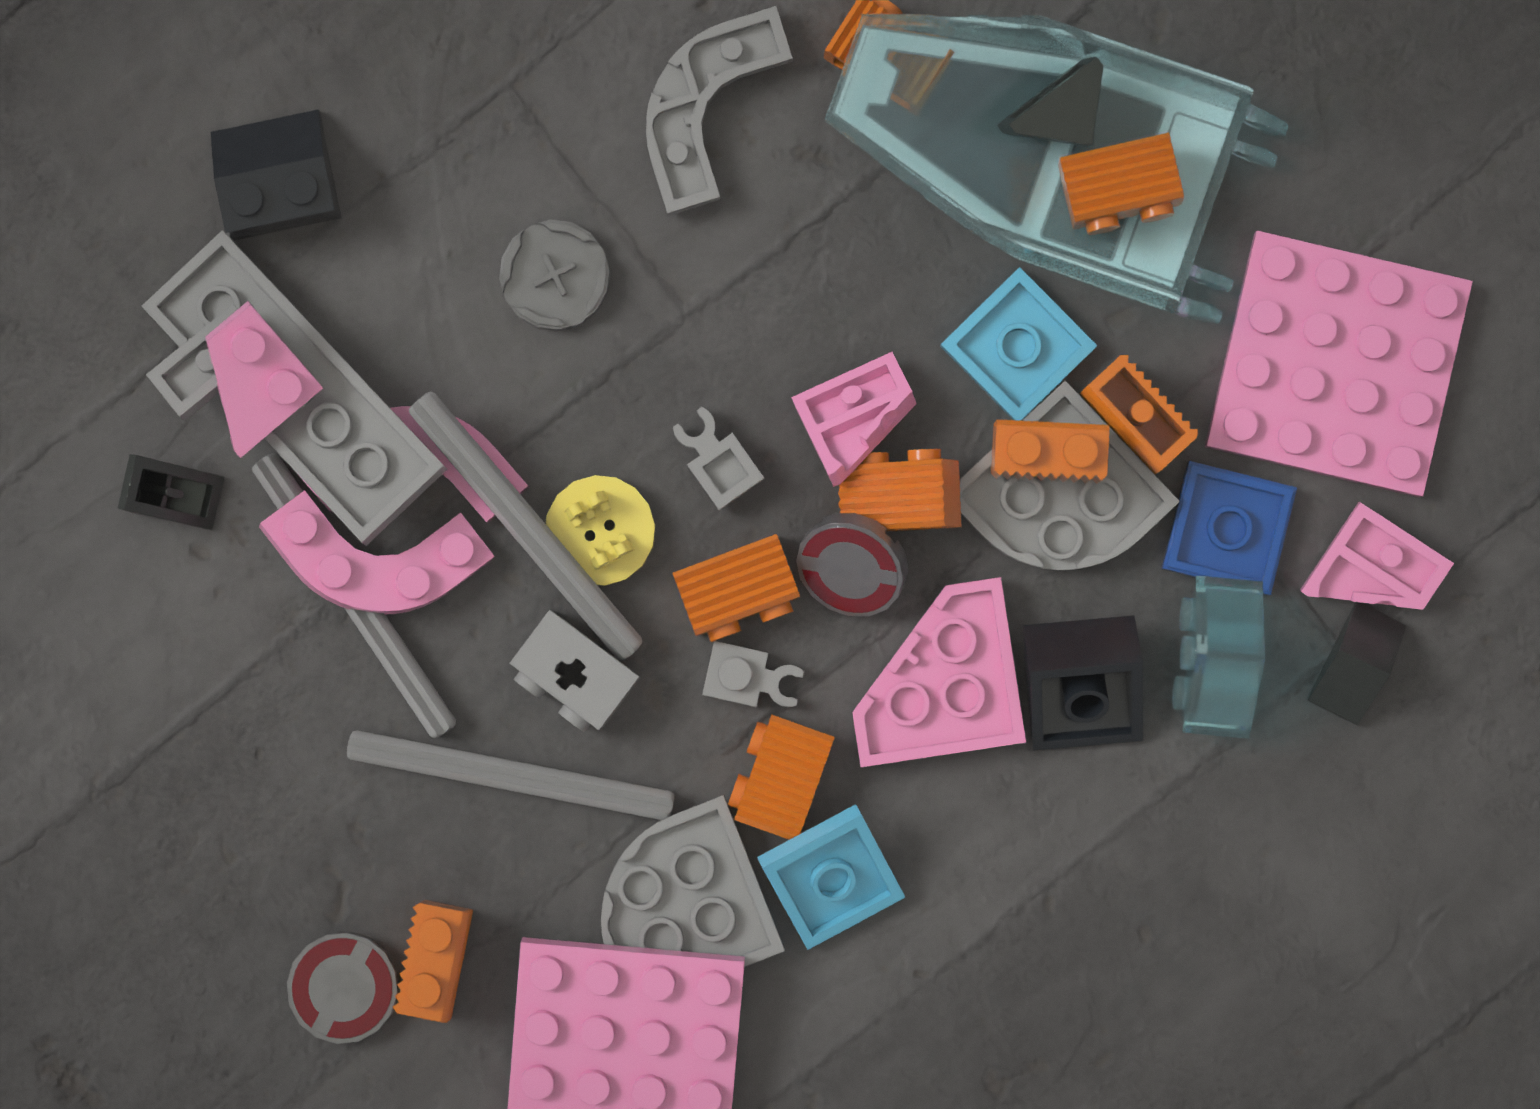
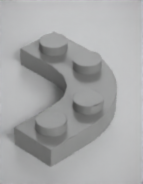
M776 6L720 23L697 34L674 53L658 78L648 103L646 139L651 164L668 216L720 200V194L704 147L702 123L707 106L720 89L742 77L793 62Z

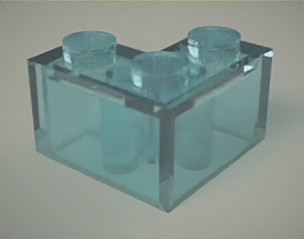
M1196 575L1192 598L1183 597L1181 602L1179 629L1189 631V636L1182 637L1180 650V669L1186 670L1185 676H1175L1172 706L1173 709L1182 710V733L1249 739L1265 662L1263 581Z

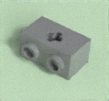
M552 610L547 612L509 663L519 670L513 679L539 699L547 691L564 704L558 713L584 733L590 725L598 730H602L641 678ZM580 660L586 667L581 672V674L587 677L585 684L582 687L572 684L567 690L559 684V681L564 677L558 673L560 665L563 662L573 665Z

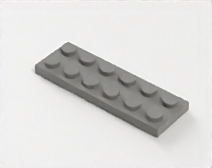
M222 230L152 295L142 307L180 347L230 305L234 304L239 309L247 301L251 303L323 387L314 397L268 434L265 439L348 529L367 546L431 486L447 468Z

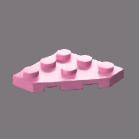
M1001 577L946 585L852 712L860 767L1026 743Z

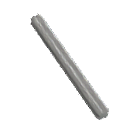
M430 391L413 403L409 408V413L616 659L622 661L637 651L642 644L640 635L439 397Z
M275 453L263 457L252 467L253 473L278 510L303 492L280 456ZM344 608L429 736L438 738L451 730L456 725V719L384 613Z
M353 731L347 746V757L354 761L658 820L671 816L674 805V793L668 790L369 732Z

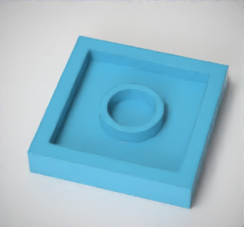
M1019 267L941 343L940 347L1012 420L1022 421L1097 345Z
M856 804L757 857L807 950L906 898Z

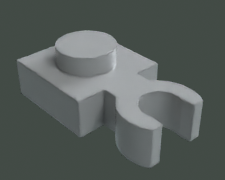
M701 407L696 410L699 417L705 423V429L701 435L697 437L688 436L679 423L673 426V431L680 444L690 449H696L700 455L688 463L687 466L720 511L763 481L764 477L733 433L720 442L715 437L716 426L714 418L707 409Z
M714 641L702 695L757 707L759 693L764 692L769 693L777 704L784 707L797 706L798 699L782 695L778 688L779 681L787 675L803 678L804 671L794 665H784L774 671L765 669L768 658L767 652Z

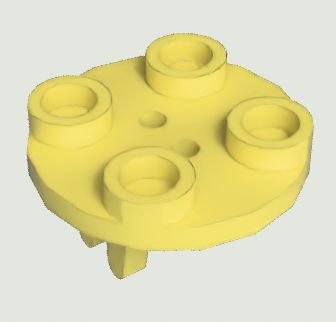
M594 475L574 481L556 496L546 516L548 528L597 585L607 586L628 579L644 565L654 547L655 523L649 504L635 487L616 477ZM608 520H612L615 523V527L611 531L605 529V523ZM587 531L595 533L594 540L588 541L585 539Z

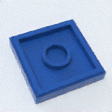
M1188 461L1178 499L1180 502L1176 507L1161 569L1268 596L1271 595L1297 487Z

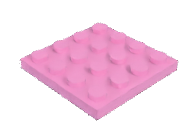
M1256 231L1253 236L1205 447L1419 498L1423 497L1473 281Z
M522 937L508 1109H732L745 957Z

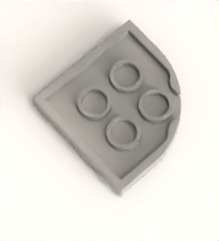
M1066 381L1056 388L1023 420L1107 425ZM1110 427L1108 473L1098 484L1092 479L1086 484L1081 479L1073 483L1070 478L1062 482L1058 477L1053 482L1048 477L1040 481L1036 476L1029 481L1025 475L1020 480L1014 475L1007 480L1003 474L996 479L991 474L992 450L960 479L961 515L990 545L1004 555L1023 564L1047 570L1061 571L1088 568L1118 556L1139 541L1180 501Z
M724 795L673 814L646 829L624 851L610 875L604 892L601 911V928L604 944L744 956V967L785 951Z

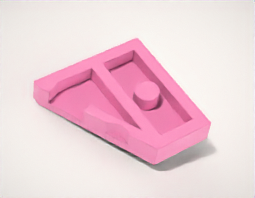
M249 301L205 337L231 436L232 447L240 458L323 389L318 380Z
M893 352L791 397L833 487L841 484L917 404Z
M1358 502L1300 591L1309 597L1351 600L1352 602L1377 603L1423 610L1454 563L1369 507Z

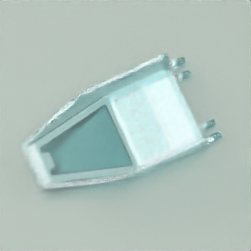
M862 14L825 117V121L962 227L1012 257L1185 318L1211 323H1219L1223 312L1211 304L1183 297L1182 293L1188 278L1215 291H1231L1233 280L1193 265L1231 154L1241 159L1272 168L1275 166L1278 157L1264 147L1254 146L1237 140L1242 123L1272 136H1285L1289 126L1275 115L1250 104L1254 89L1041 15H1022V17H988V15L935 17L934 14ZM1098 57L1104 68L1092 145H1074L1003 134L998 128V123L1083 58ZM1169 132L1184 191L1182 204L1173 207L1174 215L1147 223L1141 221L1140 215L1126 217L1119 220L1120 227L1118 229L1096 235H1087L1086 227L1073 230L1058 169L1059 157Z

